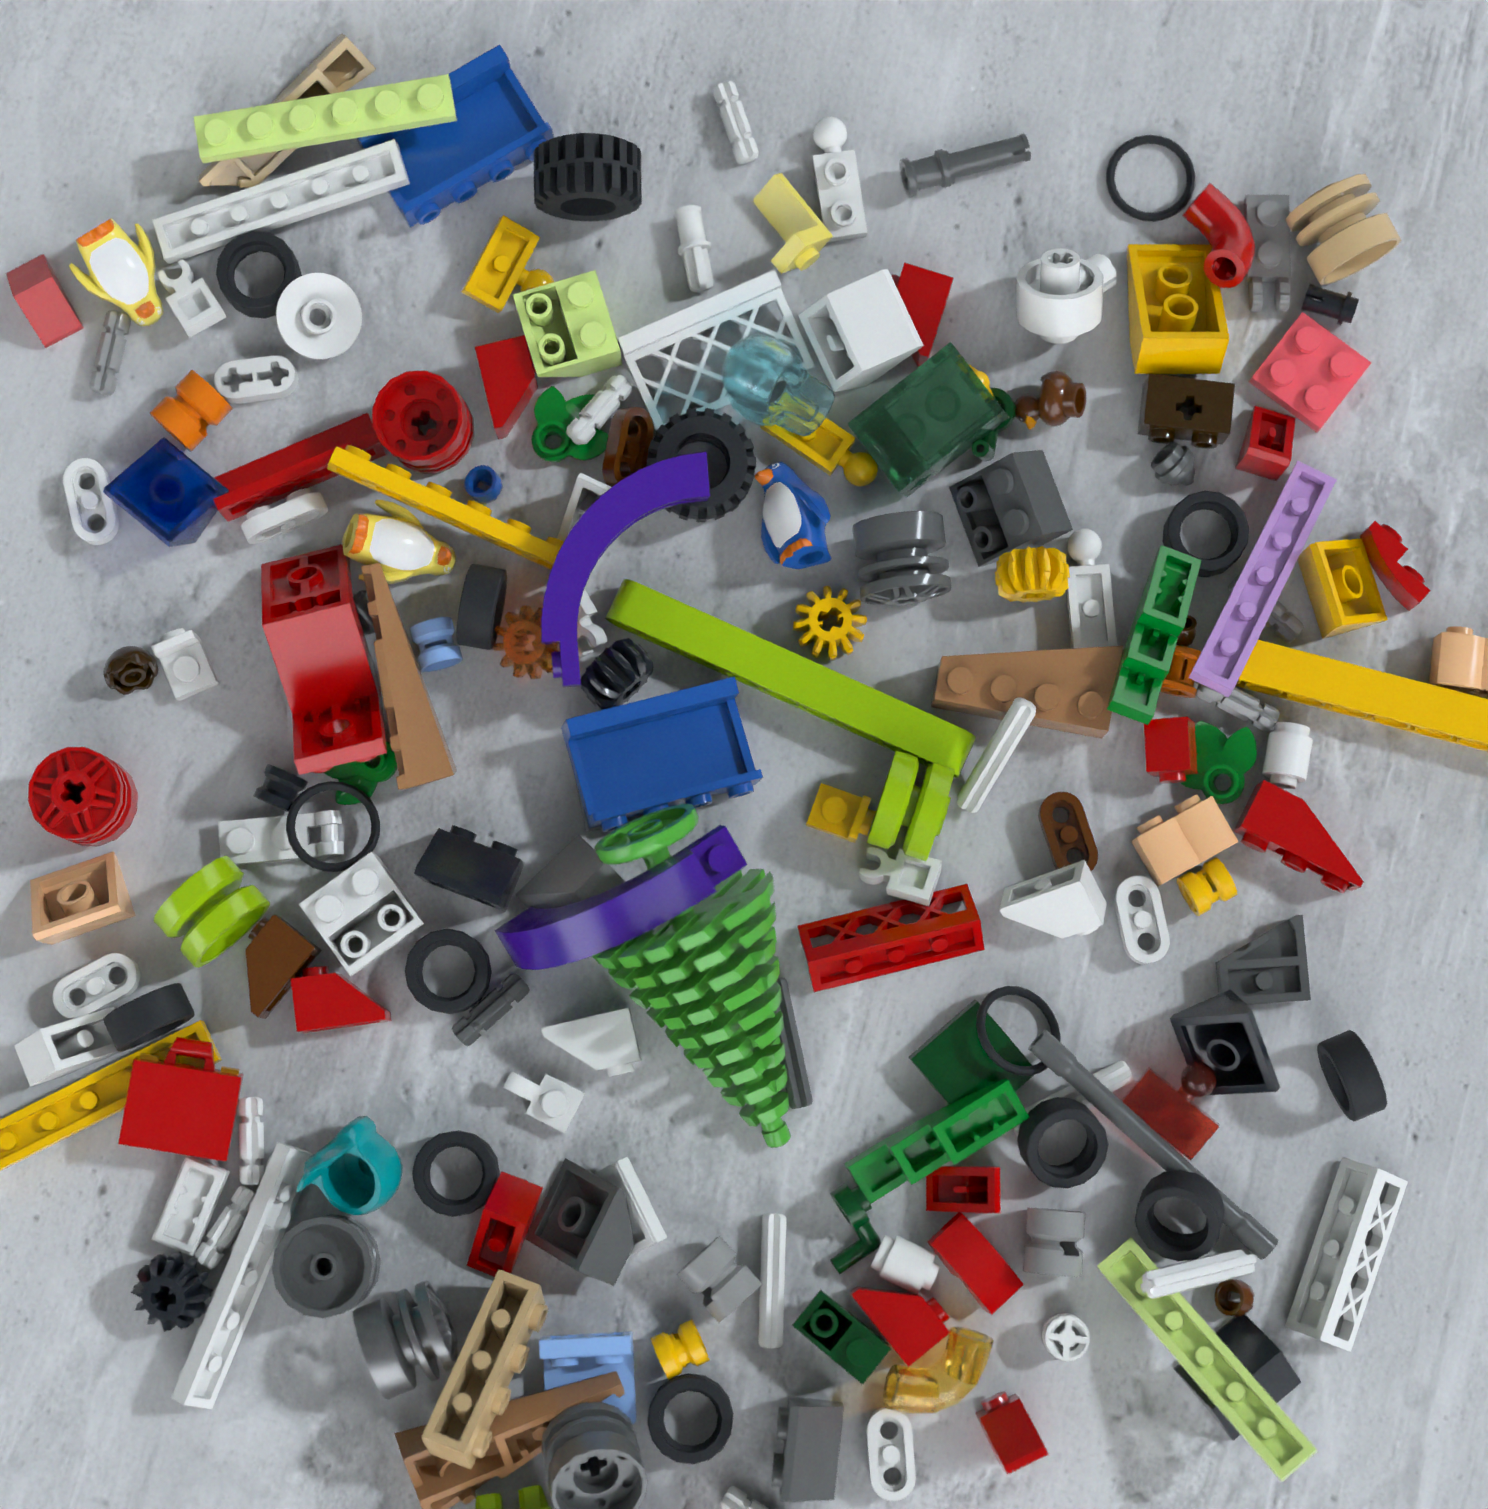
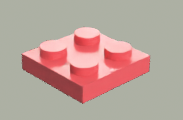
M1302 312L1251 377L1249 383L1318 433L1371 362Z

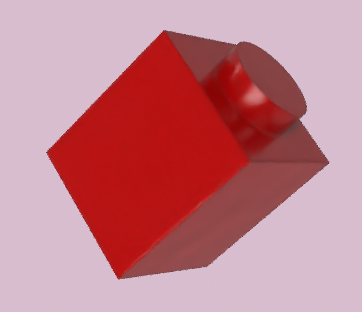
M1188 716L1152 719L1148 725L1144 724L1146 772L1153 777H1159V783L1186 782V775L1198 774L1195 722Z

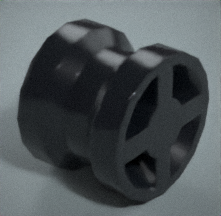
M267 764L264 771L266 776L263 786L256 788L253 796L289 812L298 792L305 790L308 781L283 769Z

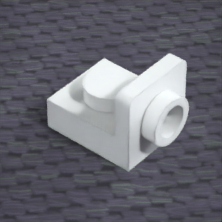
M183 628L167 632L160 637V643L151 647L154 655L159 658L173 694L178 701L219 684L202 641L192 630L185 632Z

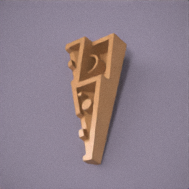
M375 563L361 566L369 601L367 603L369 616L372 617L376 636L374 648L383 702L391 737H389L392 751L395 753L399 776L396 777L398 790L412 788L453 776L457 771L381 564Z
M617 1371L509 1401L504 1413L501 1416L495 1415L489 1431H492L490 1445L482 1458L476 1457L471 1469L428 1452L421 1437L427 1424L394 1433L422 1509H449L459 1501L467 1505L476 1498L475 1490L495 1476L503 1480L542 1452V1438L551 1420L563 1410L584 1402H602L612 1394L620 1398L625 1392Z

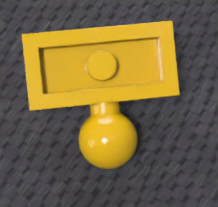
M506 216L500 217L461 292L496 313H500L516 284L521 286V291H526L553 283L552 276L545 270L533 269L528 271L524 269L540 237Z

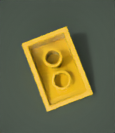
M1128 244L1129 338L1135 374H1220L1229 342V333L1220 287L1211 283L1204 272V261L1212 250L1210 244Z

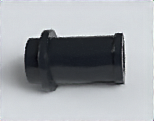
M1310 283L1301 310L1337 319L1338 325H1342V322L1351 324L1359 299L1351 297L1352 292L1349 291L1347 295Z

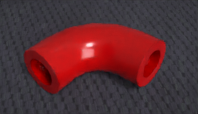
M1208 183L1182 216L1195 226L1211 245L1212 250L1204 261L1206 277L1218 287L1232 288L1242 282L1252 266L1255 255L1252 230L1241 211L1211 183Z

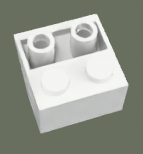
M888 269L880 270L824 295L798 315L833 392L868 386L924 346Z
M372 851L299 903L351 977L424 924L403 889L380 857Z

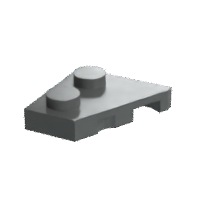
M1295 915L1215 963L1218 995L1231 989L1247 1005L1311 1000L1303 915Z

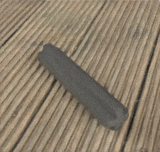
M778 978L776 981L781 986L782 1001L774 1013L776 1015L781 1010L783 1014L784 1028L779 1037L780 1042L784 1043L785 1057L780 1064L785 1065L787 1070L785 1088L788 1093L789 1106L792 1109L810 1106L813 1099L787 980L785 978Z

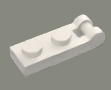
M340 810L297 815L295 823L297 839L301 847L310 856L326 858L344 855V843L339 841L338 826L342 825ZM287 815L218 822L220 857H230L237 866L301 860L294 853L288 842L286 833ZM310 828L321 829V842L310 844Z

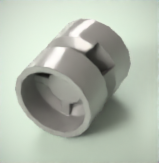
M1027 1207L1026 1233L1032 1237V1242L1024 1246L1023 1271L1045 1275L1081 1277L1083 1251L1077 1247V1241L1084 1238L1086 1213Z
M721 1236L712 1241L677 1273V1276L692 1293L701 1292L704 1295L702 1304L718 1323L732 1313L762 1284L745 1264L736 1265V1253Z

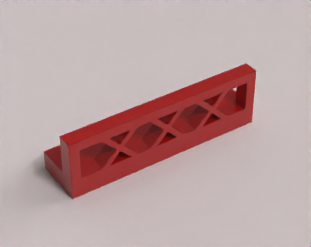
M365 413L209 479L216 496L213 500L217 510L229 522L246 515L255 508L282 500L295 491L310 488L338 476L339 474L327 469L336 446L344 450L347 445L357 447L371 455L370 462L386 456L385 450L373 429V422L369 414Z
M968 884L935 891L929 906L903 899L797 926L814 992L985 950L980 917ZM963 901L965 910L951 914L940 911L944 905ZM914 913L921 916L915 923L906 925L898 922L903 915ZM866 924L878 927L874 933L866 935L855 932L859 926ZM826 934L836 937L832 943L814 948L810 941V938Z

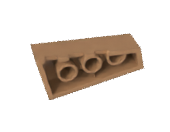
M1123 646L942 656L938 664L931 707L1003 720L1014 699L1021 697L1036 706V715L1031 721L1030 726L1102 739L1109 731L1112 711L1107 710V705L1121 661Z

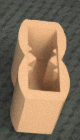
M1460 626L1447 627L1446 632H1441L1433 638L1429 684L1488 698V638L1473 635V629Z
M1198 794L1175 806L1178 815L1163 822L1161 816L1158 815L1137 827L1140 836L1131 842L1157 887L1238 843L1236 836L1213 796L1201 801Z

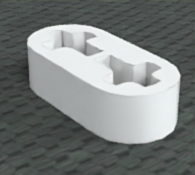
M272 355L224 363L215 373L214 384L216 390L226 401L232 404H243L287 397L295 391L299 377L295 367L287 358ZM278 367L282 369L284 374H288L287 377L282 378L280 386H275L270 379L260 380V378L273 376L274 369ZM238 373L242 380L253 379L251 382L240 383L239 391L233 392L228 385H225V383L232 380V374Z

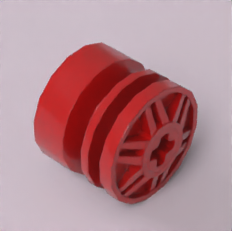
M425 370L406 371L390 379L378 392L372 408L373 429L379 442L406 468L422 474L442 473L456 466L467 455L474 439V418L467 403L442 376ZM429 419H431L436 424V428L428 429L426 435H424L419 427L420 425H427Z
M66 747L49 754L36 766L29 781L28 803L34 819L47 832L81 846H102L117 840L130 827L137 812L138 792L132 776L119 763L86 747ZM76 786L85 789L80 793L83 799L80 803L72 800L76 796L74 791Z

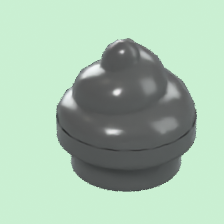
M1171 442L1162 448L1151 462V467L1156 471L1155 477L1163 484L1178 485L1181 483L1187 486L1194 482L1195 469L1193 465L1195 458L1187 446L1180 447L1176 442Z

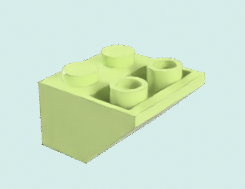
M596 270L512 294L537 377H583L622 365L620 347Z

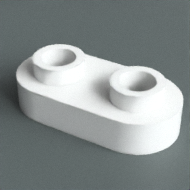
M90 458L77 459L68 465L63 475V485L72 526L76 534L85 542L92 545H102L111 541L119 529V518L110 477L105 468L97 461ZM88 477H94V486L91 489H83V481ZM104 518V526L100 530H92L91 524L93 520Z
M305 488L291 493L286 497L287 502L271 508L269 505H265L251 510L246 514L247 520L241 525L247 542L249 544L262 543L321 518L328 512L322 494L320 492L312 493L309 488Z
M1129 877L1118 885L1114 893V904L1125 952L1133 961L1140 964H1151L1162 959L1170 946L1160 892L1157 885L1147 877ZM1137 891L1143 896V903L1140 907H1134L1129 903L1128 896L1130 892ZM1141 934H1147L1151 937L1153 942L1151 949L1143 950L1139 947L1138 938Z
M119 953L107 954L62 978L53 990V1004L61 1015L71 1019L98 1012L129 996L136 990L141 977L139 966L127 955ZM122 968L125 972V979L122 983L116 985L112 980V973L114 970ZM82 989L85 992L86 998L81 1005L77 1006L73 1002L72 997L76 990Z
M891 1406L881 1407L871 1414L866 1425L870 1482L879 1497L887 1501H899L906 1498L912 1492L916 1482L912 1426L906 1414L900 1409ZM887 1421L894 1422L897 1425L896 1434L889 1438L884 1437L880 1433L881 1425ZM892 1467L897 1468L901 1473L900 1479L893 1484L884 1480L885 1471Z

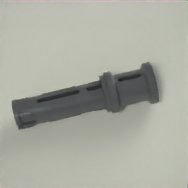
M1019 134L1016 137L950 154L947 150L943 151V149L934 151V156L910 161L908 158L901 159L899 162L900 174L905 192L908 197L916 196L918 190L941 185L942 188L951 187L956 178L1022 161H1030L1031 152L1025 150L1030 148L1028 139L1025 134Z

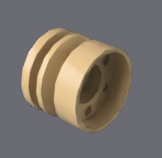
M1357 174L1318 190L1289 213L1285 219L1292 232L1300 231L1295 238L1300 247L1318 242L1321 243L1306 258L1321 285L1331 284L1357 273L1388 254L1401 242V238L1387 213L1366 217L1380 202L1376 192L1367 193L1372 185L1366 174Z

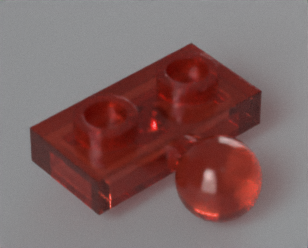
M1204 1062L1190 1063L1181 1073L1180 1081L1182 1086L1177 1090L1152 1068L1148 1067L1121 1101L1189 1160H1192L1220 1127L1217 1121L1192 1102L1195 1097H1205L1214 1090L1217 1082L1216 1074L1212 1067Z

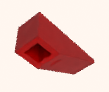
M1266 780L1261 781L1255 786L1233 830L1243 836L1241 842L1244 845L1258 852L1265 853L1266 849H1269L1283 856L1280 861L1282 864L1301 873H1305L1306 869L1322 876L1320 882L1334 891L1345 893L1346 889L1353 891L1361 888L1364 881L1303 799Z

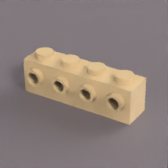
M498 1269L421 1436L430 1454L468 1469L472 1468L476 1457L482 1458L485 1455L492 1438V1431H489L495 1415L501 1416L504 1413L511 1395V1389L508 1388L515 1372L521 1373L524 1369L530 1352V1348L527 1347L528 1341L533 1331L539 1332L548 1313V1306L545 1305L546 1303L539 1284Z

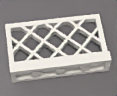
M775 269L617 338L621 356L626 362L646 410L652 418L656 431L663 424L656 409L661 392L685 400L680 415L686 413L690 403L700 406L696 411H705V408L715 409V412L815 367L780 288L782 285ZM773 301L776 302L782 315L777 332L753 323L758 309ZM752 311L749 321L739 318V316ZM731 321L746 327L738 349L714 340L721 324ZM785 324L790 333L791 338L782 335V331ZM713 328L710 338L700 335V333ZM751 329L774 338L766 361L743 352ZM692 338L707 344L699 367L675 358L680 342ZM778 341L795 346L802 363L789 369L770 363ZM674 345L671 356L660 352ZM712 346L735 355L727 378L703 369ZM650 355L668 361L660 384L643 378L636 361ZM739 358L763 366L757 383L746 386L731 380ZM672 363L696 372L688 395L664 386ZM768 369L778 372L764 379ZM700 375L724 383L718 400L707 403L692 397ZM647 386L657 389L654 400H652ZM729 386L739 389V391L725 396Z

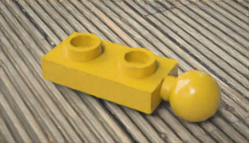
M787 390L783 391L760 423L762 430L829 476L832 475L838 465L843 467L846 479L855 486L869 485L877 476V462L870 454L865 452L853 454L849 451L855 443L856 438Z

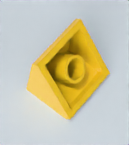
M1362 539L1315 542L1310 544L1299 555L1297 560L1322 639L1388 620Z

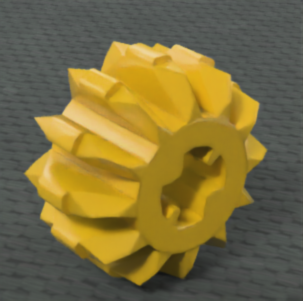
M1027 546L1025 549H1013L1011 552L1000 555L999 560L996 561L995 584L998 586L999 596L1010 602L1020 601L1025 603L1033 601L1037 603L1040 600H1051L1053 597H1060L1068 589L1070 572L1069 564L1066 562V554L1054 547L1045 548L1040 546L1031 548Z
M824 586L823 599L820 600L816 593L809 591L806 598L810 606L797 604L795 612L805 619L794 621L793 630L806 632L798 639L800 647L807 646L811 642L815 643L811 653L812 657L818 658L822 648H828V658L830 661H834L837 657L836 647L839 646L846 655H850L853 653V647L848 639L855 642L863 641L864 634L855 627L866 625L867 617L861 614L852 615L860 609L862 603L859 599H856L846 605L847 589L842 588L837 598H831V587ZM830 615H834L837 617L836 625L842 626L840 628L833 626L829 632L822 629L823 621L818 622L820 618L827 620Z

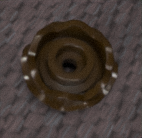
M126 646L111 654L105 663L103 674L105 682L110 689H115L121 694L128 695L137 689H148L153 683L154 677L158 675V665L155 657L147 650L136 646Z

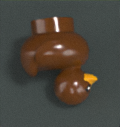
M1052 371L1040 378L1042 384L1039 398L1036 395L1025 394L1020 396L1015 402V417L1020 422L1025 423L1028 429H1033L1039 419L1052 427L1061 426L1070 417L1080 418L1083 415L1086 406V389L1083 383H1074L1066 373Z

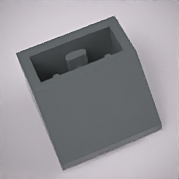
M1043 450L1010 453L949 487L978 567L998 561L1000 555L1011 552L1013 549H1025L1027 546L1037 548L1073 530Z
M789 1396L788 1407H779L776 1434L777 1440L784 1441L783 1454L774 1453L771 1481L772 1487L779 1488L780 1501H825L835 1499L844 1410L842 1402Z

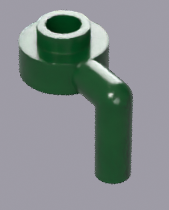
M991 388L995 400L989 405L1000 404L1002 414L1000 417L992 419V421L989 420L980 427L982 428L980 440L975 441L972 445L973 454L982 461H990L994 458L998 432L1007 429L1012 424L1016 415V406L1013 399L1004 390L999 388Z
M845 1183L832 1191L830 1195L842 1215L857 1234L859 1240L830 1259L839 1274H842L877 1250L881 1244V1240L866 1214L867 1211L872 1209L871 1204L858 1186L850 1190Z

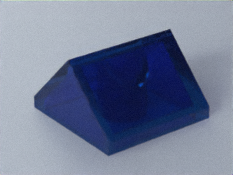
M165 437L103 489L105 495L168 547L196 543L218 511L213 499L229 492L226 487Z

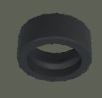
M258 231L238 235L230 241L221 252L216 269L220 290L234 309L248 317L264 319L276 316V306L281 293L288 284L302 276L298 260L285 241L271 233ZM257 252H268L276 256L282 263L284 269L283 282L279 289L269 296L259 299L250 298L242 294L237 288L234 279L235 270L238 264L248 255Z
M1201 491L1186 496L1176 504L1164 524L1162 541L1163 545L1202 560L1198 576L1211 577L1225 572L1241 557L1248 544L1249 525L1244 511L1235 500L1220 492ZM1202 509L1212 510L1222 515L1231 531L1230 543L1226 551L1218 557L1211 559L1198 558L1190 554L1183 546L1180 537L1181 525L1185 518L1192 512Z
M479 564L470 565L464 581L458 611L456 630L458 645L492 650L494 648L500 630L506 598L507 571L505 569Z
M453 929L432 931L419 939L409 952L405 966L407 987L416 1001L432 1011L446 1014L466 1011L480 1002L489 988L492 974L489 956L480 942L463 931ZM447 945L460 947L466 951L473 961L475 970L473 982L469 988L459 996L450 998L440 997L431 992L424 983L422 974L424 961L428 955L438 947Z
M173 983L120 1006L106 1015L103 1021L117 1051H125L149 1042L181 1026L193 1018L195 1012L181 983Z
M1348 1030L1319 1042L1317 1052L1323 1074L1335 1100L1348 1119L1355 1122L1384 1110L1387 1106V1095L1383 1081L1370 1052L1361 1038L1355 1032Z
M1056 1097L1042 1101L1028 1112L1030 1118L1021 1123L1017 1143L1021 1158L1039 1181L1051 1187L1068 1189L1084 1184L1098 1173L1106 1160L1108 1140L1105 1128L1086 1105L1073 1098ZM1067 1119L1081 1123L1087 1133L1086 1145L1081 1153L1072 1161L1057 1166L1045 1163L1038 1152L1039 1140L1044 1132L1053 1124Z
M460 1130L440 1133L427 1141L416 1155L412 1170L414 1189L423 1204L438 1214L451 1217L471 1214L486 1205L500 1176L498 1158L489 1143L476 1134ZM456 1146L473 1152L479 1159L483 1172L481 1184L475 1193L461 1200L444 1198L436 1192L430 1178L431 1165L436 1156L443 1150Z
M1184 1170L1165 1171L1153 1177L1142 1190L1137 1205L1135 1224L1138 1235L1146 1246L1161 1257L1176 1261L1196 1260L1209 1253L1217 1243L1223 1224L1225 1208L1222 1197L1214 1185L1199 1174ZM1179 1197L1188 1199L1199 1206L1206 1215V1225L1196 1233L1182 1234L1171 1231L1163 1226L1155 1217L1153 1212L1154 1206L1157 1201L1163 1198Z
M687 1373L673 1377L658 1388L650 1403L647 1425L651 1440L663 1455L675 1462L696 1464L710 1460L723 1450L731 1436L733 1410L729 1396L720 1384L707 1376ZM687 1391L700 1392L708 1397L714 1404L718 1416L717 1426L712 1436L705 1442L694 1446L682 1445L673 1440L666 1431L664 1424V1413L670 1400L676 1395Z

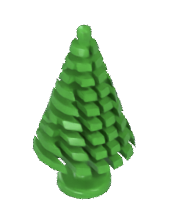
M692 804L666 807L615 829L600 839L594 848L600 861L604 864L617 865L643 858L649 870L671 857L668 846L692 832L698 824L699 817ZM750 869L744 876L742 871L739 870L714 887L716 889L715 893L686 911L629 941L592 957L599 964L601 963L604 968H609L608 973L620 987L627 989L635 988L629 997L637 1005L645 1009L650 1007L646 1014L661 1029L667 1025L665 1033L668 1039L676 1047L681 1044L685 1049L683 1051L684 1056L692 1065L696 1064L699 1069L704 1068L703 1072L713 1087H723L720 1093L730 1105L743 1107L739 1115L749 1126L757 1127L760 1123L762 1127L761 1133L767 1146L778 1148L790 1140L791 1133L786 1122L781 1118L789 1109V1099L787 1092L780 1091L787 1083L785 1065L779 1064L785 1057L784 1043L780 1042L779 1037L784 1028L783 1014L781 1010L776 1015L774 1013L782 1001L781 986L776 981L780 974L779 957L774 955L776 952L775 943L777 942L775 927L772 926L776 920L775 901L772 904L770 903V897L774 892V879L771 872L765 876L764 869Z

